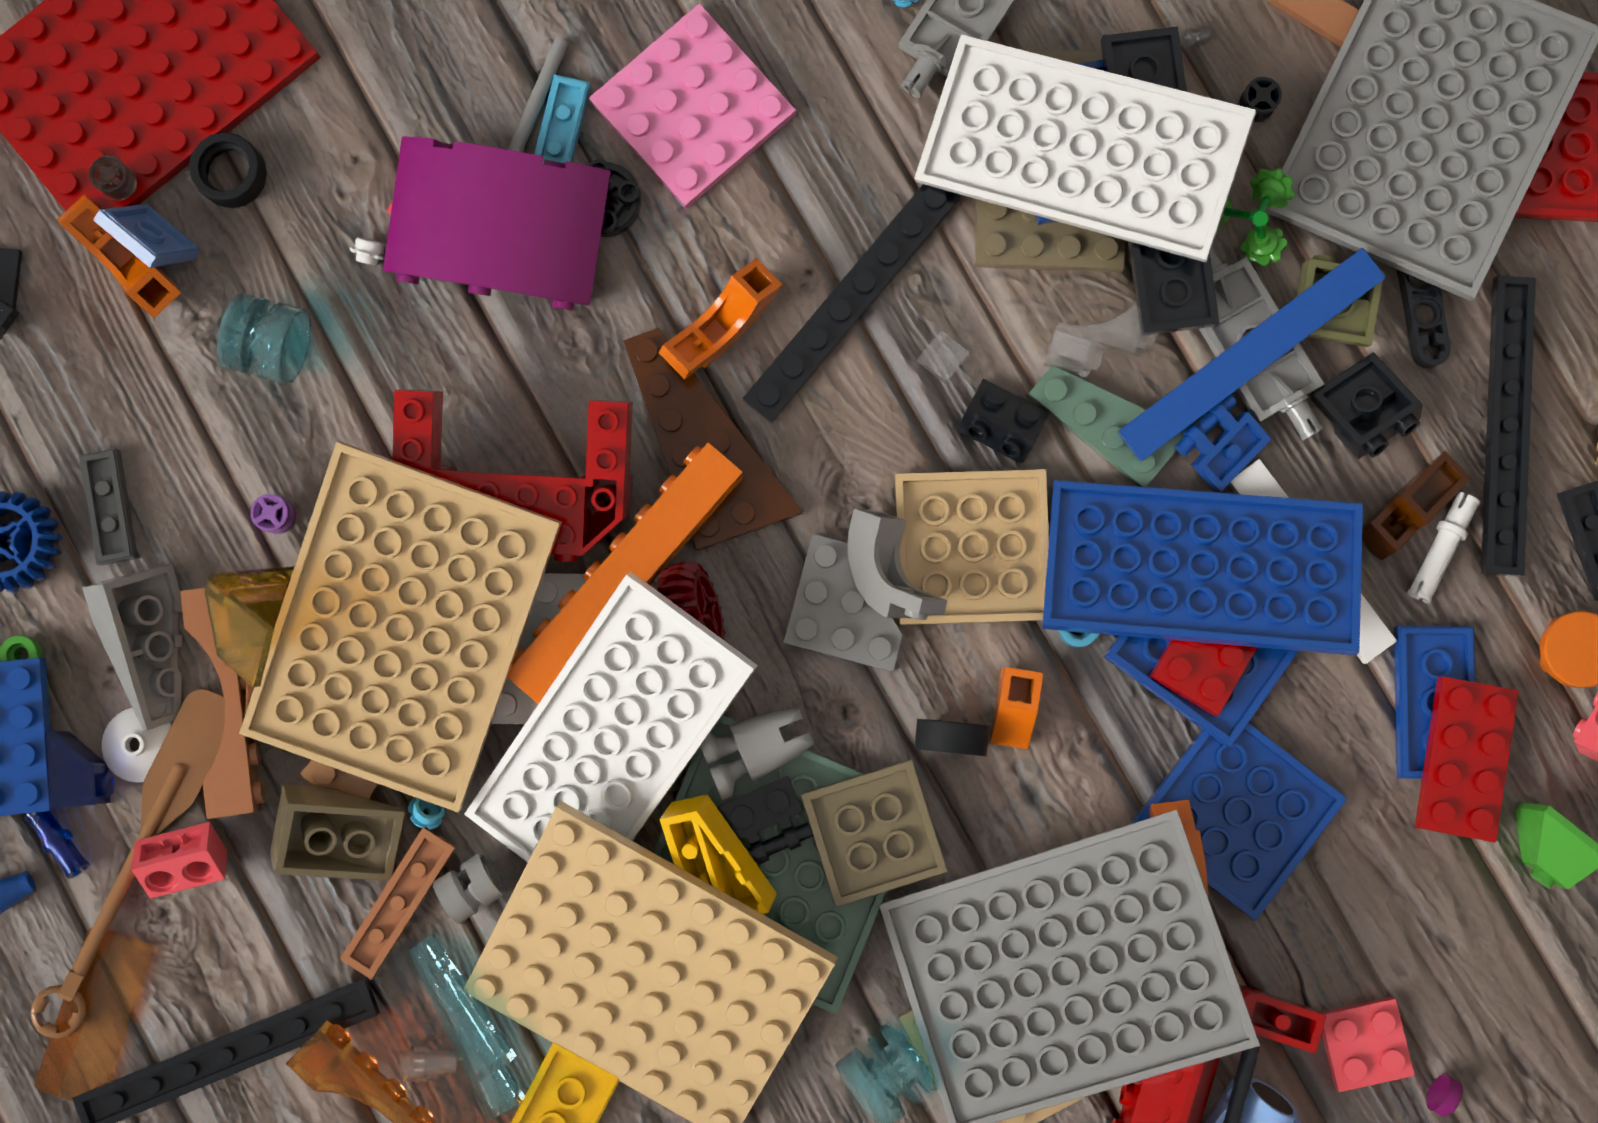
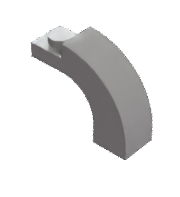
M854 508L848 533V560L854 583L866 603L886 618L926 620L928 615H944L947 600L914 587L906 579L902 571L899 551L906 520L877 510Z

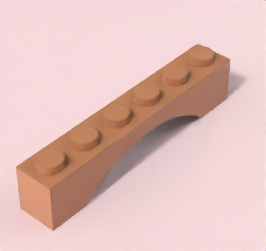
M229 585L180 591L184 629L200 643L212 660L220 678L225 702V724L221 745L211 768L202 780L207 819L262 811L261 803L266 802V790L263 780L258 781L257 765H261L262 760L260 746L258 742L254 743L252 738L239 734L246 714L247 668L244 666L243 653L247 652L248 645L245 630H240L239 615H243L244 612L242 596L240 593H236L234 587Z

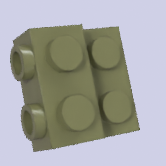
M1314 255L1313 259L1305 261L1301 267L1297 296L1340 265V263H1336V258L1327 255ZM1383 280L1308 337L1363 347L1372 346Z

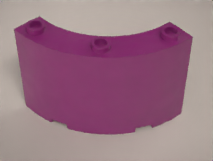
M402 136L383 271L397 273L396 281L419 285L420 278L469 285L468 293L491 296V291L494 289L553 300L552 307L574 311L575 304L590 306L611 171L570 161L560 163L544 159L542 164L543 156L456 141L453 144H448L431 138Z

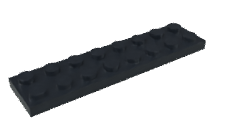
M1178 26L1102 36L1100 42L1104 71L1187 92ZM1128 241L1141 336L1216 327L1220 324L1210 254L1206 263Z

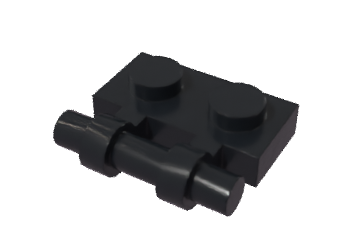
M788 776L717 807L739 840L747 837L751 847L746 850L759 865L769 861V856L786 848L794 850L801 846L800 842L814 836L808 822L794 828L789 818L803 812V809ZM779 822L783 833L762 842L758 831Z

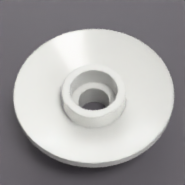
M133 708L126 709L117 714L107 725L102 738V754L109 769L126 781L144 782L172 726V722L143 731ZM133 738H137L140 742V747L136 752L130 749V741Z

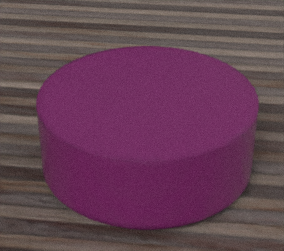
M1446 1074L1439 1076L1428 1091L1426 1098L1427 1108L1442 1117L1452 1114L1462 1099V1084Z

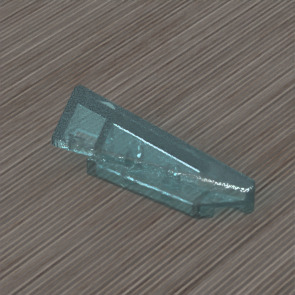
M433 933L413 947L409 954L485 1118L488 1121H492L516 1107L525 1097L505 1067L516 1054L480 1001L472 997L466 988L464 989L467 983Z

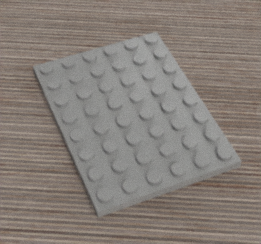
M1364 0L1282 168L1285 175L1293 178L1292 188L1295 192V197L1292 200H1288L1285 208L1273 206L1266 209L1265 212L1355 252L1364 248L1372 259L1472 302L1486 277L1598 44V25L1536 0Z
M1177 809L879 905L948 1123H996L1260 1046Z

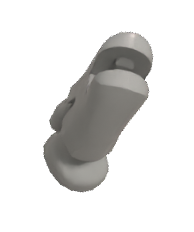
M800 708L772 712L731 724L729 726L732 735L716 737L711 732L700 746L708 765L737 751L741 755L739 759L709 768L722 801L733 795L735 783L742 776L749 774L753 782L790 762L814 744L811 733L795 736L787 742H784L780 729L791 727L794 723L804 719Z

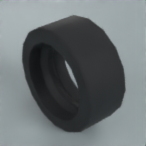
M223 132L210 135L198 144L191 155L189 170L192 182L201 194L218 206L227 208L246 206L259 196L265 186L267 170L264 159L249 141L238 134ZM235 150L240 152L249 163L248 175L242 184L227 191L218 190L212 186L208 180V171L215 157L226 151Z
M917 719L914 748L917 750L987 756L989 726Z

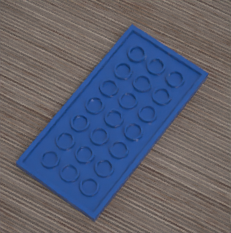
M1054 480L1042 629L1356 656L1360 650L1363 504Z

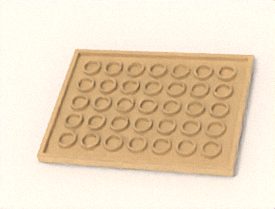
M341 441L336 442L239 734L459 813L465 801L562 522Z
M561 801L556 806L463 992L552 1043L619 1077L618 1080L692 1123H743L830 975L838 957Z

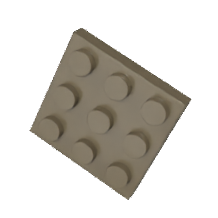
M912 760L801 794L836 907L947 872Z

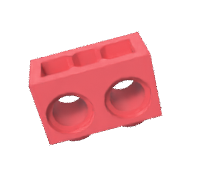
M206 822L136 840L131 871L151 899L225 880L228 851L212 824Z

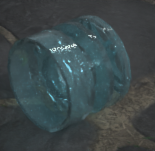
M243 292L235 295L228 304L218 332L217 356L221 367L232 371L239 370V372L247 375L257 371L260 378L284 385L294 382L305 362L310 344L311 318L308 311L281 302L272 306L271 301L266 298H256L251 294Z
M886 1022L880 1027V1031L888 1045L884 1047L876 1036L871 1034L868 1037V1042L875 1054L869 1059L863 1052L854 1048L835 1063L845 1084L875 1123H897L906 1116L899 1097L903 1094L916 1105H920L923 1101L914 1087L916 1083L930 1096L938 1090L931 1076L928 1064L916 1047L906 1036L899 1033L890 1023Z

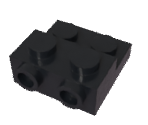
M1374 352L1312 392L1311 399L1335 425L1334 433L1358 460L1366 454L1371 458L1381 454L1389 445L1387 440L1398 433L1402 437L1411 434L1420 424L1419 419L1423 404Z

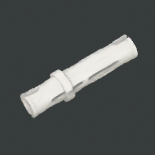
M1463 492L1456 494V498L1445 520L1439 521L1436 527L1439 532L1411 588L1407 591L1408 595L1419 601L1422 598L1424 603H1431L1432 597L1460 541H1465L1468 536L1466 529L1481 503L1477 498L1469 494L1465 498L1466 494Z

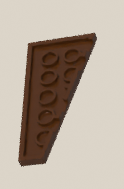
M658 328L623 340L670 475L674 474L678 477L687 467L684 464V460L697 446L703 448L708 442L744 474L741 482L693 535L692 538L697 551L803 514V511L695 374H691L684 380L659 354L662 345L668 340Z

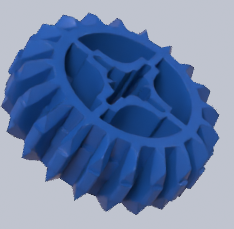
M6 491L0 492V518L10 513H19L23 516L19 522L13 521L9 525L0 522V562L10 559L19 564L18 567L12 570L0 571V592L6 589L7 592L16 593L19 591L20 586L24 589L33 588V579L38 581L46 579L43 568H56L55 564L50 560L51 555L57 556L62 553L60 549L54 548V542L60 541L63 537L61 534L52 533V530L60 524L56 519L49 518L52 511L48 507H40L41 502L39 499L34 497L27 498L26 494L15 492L12 495Z

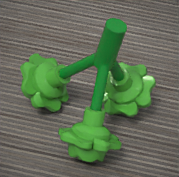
M1280 168L1271 171L1260 169L1257 177L1251 179L1250 185L1253 188L1252 199L1261 202L1257 209L1251 212L1232 209V201L1228 199L1218 227L1219 230L1223 223L1229 221L1230 217L1247 219L1253 223L1256 230L1250 229L1247 231V238L1240 248L1242 252L1246 253L1245 257L1248 258L1250 263L1256 262L1261 267L1268 266L1270 261H1280L1282 251L1288 245L1287 240L1282 238L1283 231L1281 229H1272L1266 225L1269 218L1265 212L1266 209L1273 206L1285 208L1288 200H1292L1295 197V192L1292 188L1293 178L1285 175Z

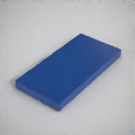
M1394 627V637L1397 640L1394 643L1397 778L1422 779L1437 677L1443 676L1475 682L1474 627Z

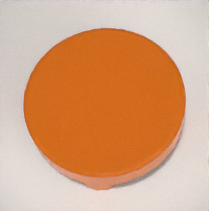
M1577 611L1551 619L1540 640L1539 650L1541 658L1539 664L1541 669L1545 673L1550 674L1559 683L1569 687L1583 688L1598 685V615L1591 612Z

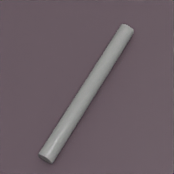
M555 37L507 150L523 152L551 87L554 74L556 75L569 45L566 40Z

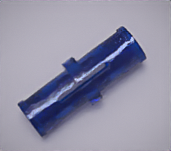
M51 811L34 812L35 815L27 813L24 819L29 822L42 840L41 848L46 854H52L68 879L81 874L80 868L86 870L90 866V863L71 840L73 838L71 831L63 829Z

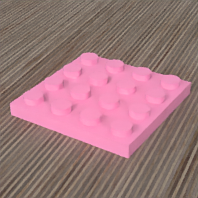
M700 3L589 97L590 103L685 209H688L796 115V109Z

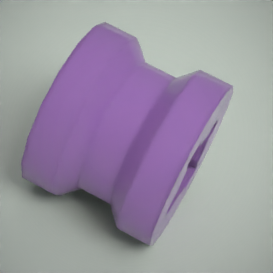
M265 494L253 502L251 519L259 529L272 534H282L293 527L296 521V510L289 500L274 494ZM282 510V511L280 512V516H279V519H280V520H278V518H277V516H278V511Z

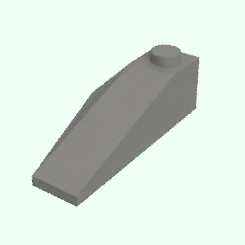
M167 564L82 587L94 627L143 731H148L174 721L181 708L182 673L178 670V648H182V635H179V613H182V604L173 565Z

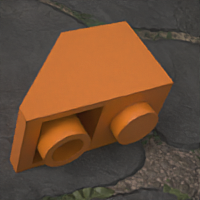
M1009 667L1000 668L989 743L1028 749L1038 713L1043 673Z

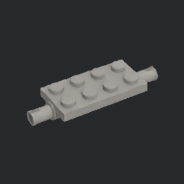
M926 0L899 42L898 48L917 59L905 80L902 81L901 87L908 94L913 87L912 96L920 98L936 72L945 77L948 76L961 34L990 41L1016 0Z
M1212 247L1210 258L1220 324L1216 327L1200 328L1199 330L1217 357L1279 309L1247 257L1228 266L1227 263L1222 264ZM1300 343L1236 390L1248 411L1258 423L1281 411L1282 413H1287L1302 441L1324 429L1306 401L1309 398L1308 394L1323 386L1324 382Z

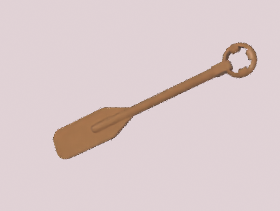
M197 689L189 693L185 698L144 779L142 786L141 831L136 840L158 835L195 802L203 786L202 780L211 768L221 745L225 724L224 696L207 689ZM134 845L63 984L49 986L41 991L33 1000L30 1011L31 1021L36 1030L46 1037L55 1039L68 1037L77 1032L85 1021L87 1014L86 1001L79 990L135 878L131 871ZM58 993L60 998L69 1002L74 999L78 1011H73L72 1017L68 1021L70 1028L59 1030L58 1025L52 1024L49 1021L44 1024L41 1020L40 1012L45 1011L49 1003L47 997L49 994Z

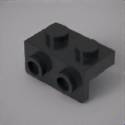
M983 378L957 430L1008 458L1024 463L1050 412Z

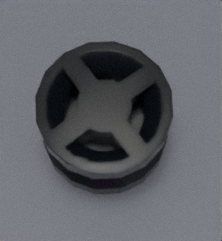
M1265 76L1257 77L1247 85L1239 98L1238 105L1255 109L1256 115L1253 122H1263L1271 116L1280 104L1282 98L1281 88L1272 78Z

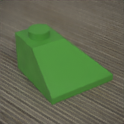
M1518 802L1514 809L1522 862L1533 870L1530 874L1533 879L1549 889L1552 886L1569 889L1598 869V843L1550 805Z

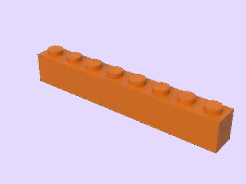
M709 442L703 448L697 446L684 460V464L687 467L678 477L672 474L659 489V492L662 494L653 506L647 503L640 509L633 519L637 524L628 534L621 532L608 547L611 551L610 555L603 563L597 560L590 566L583 576L586 582L577 592L573 589L570 590L558 604L561 611L552 621L546 618L535 629L532 636L536 639L526 650L523 647L517 650L507 678L537 704L540 703L625 575L632 572L651 585L661 573V570L665 569L744 478L743 472Z

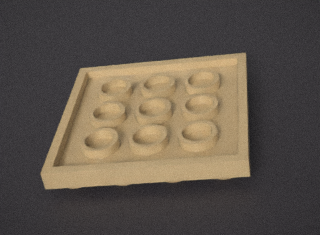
M1046 469L895 474L896 517L906 520L899 551L902 571L906 579L914 587L947 600L944 615H928L926 620L900 618V625L1043 621L1049 547Z

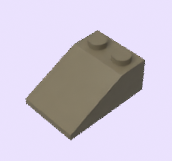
M283 783L270 850L274 874L389 881L393 873L405 810L322 786Z

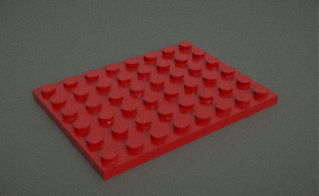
M44 0L0 35V132L65 211L84 194L101 209L140 205L190 164L191 155L201 141L213 134L229 133L319 60L321 56L274 0Z

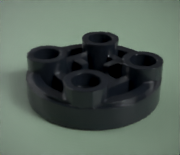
M594 160L588 166L611 171L601 237L616 236L626 231L636 221L641 209L640 189L633 175L622 166L604 160Z

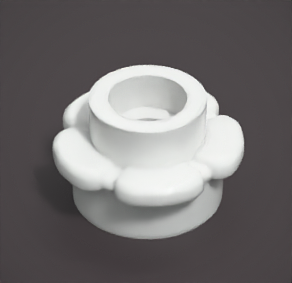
M356 237L354 248L350 247V251L357 253L356 261L378 266L379 259L384 260L386 244Z

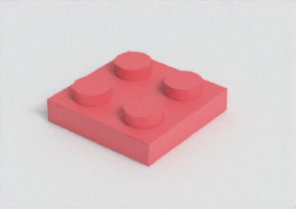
M1390 996L1321 1012L1326 1015L1321 1034L1335 1090L1344 1092L1415 1076L1396 998Z

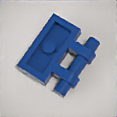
M1229 395L1206 412L1195 425H1189L1182 432L1183 438L1175 445V449L1183 456H1186L1194 447L1200 452V455L1191 465L1210 487L1218 492H1221L1272 439L1249 412H1241L1236 418L1229 413L1237 404L1236 399L1232 395ZM1216 424H1219L1223 431L1211 442L1206 435Z

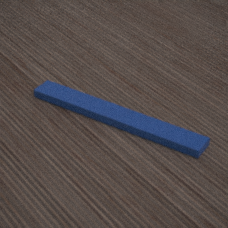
M1361 248L1117 431L1137 459L1140 462L1386 277L1365 249Z

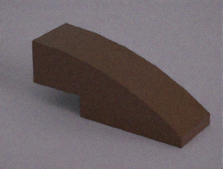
M1446 451L1442 452L1362 525V541L1380 560L1394 554L1419 528L1428 524L1471 478Z

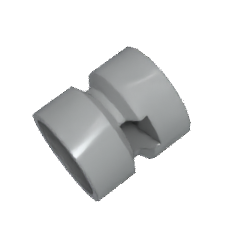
M481 852L463 862L460 872L451 870L433 882V888L438 900L450 918L458 924L476 914L479 904L488 906L506 894L499 874L488 858Z

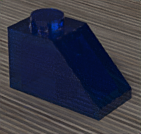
M70 731L46 732L50 809L111 803L110 795L114 791V779L109 772L106 762Z

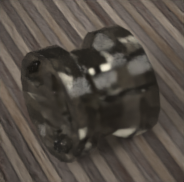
M114 156L100 157L90 167L89 178L92 185L112 200L121 201L127 199L137 188V177L134 171Z

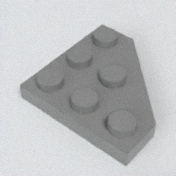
M812 534L783 643L893 672L903 636L893 618H886L873 610L859 593L849 566L848 543Z

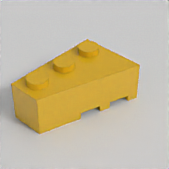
M708 794L671 802L659 820L674 865L761 914L768 913L777 892Z

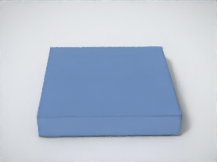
M148 204L98 210L93 220L150 268L196 260L201 251L194 242Z

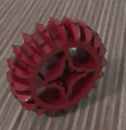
M683 561L661 570L657 581V591L725 641L724 636L726 632L723 627L722 607L719 605L714 584L709 580V575L703 567L695 561Z

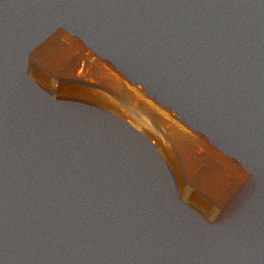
M326 1020L286 1062V1065L313 1091L331 1092L357 1099L375 1108L393 1123L435 1122L429 1110L422 1105L416 1107L406 1097L407 1091L400 1082L394 1078L388 1079L378 1070L379 1064L371 1054L366 1051L360 1052L350 1043L352 1040L351 1036L338 1024L332 1025Z

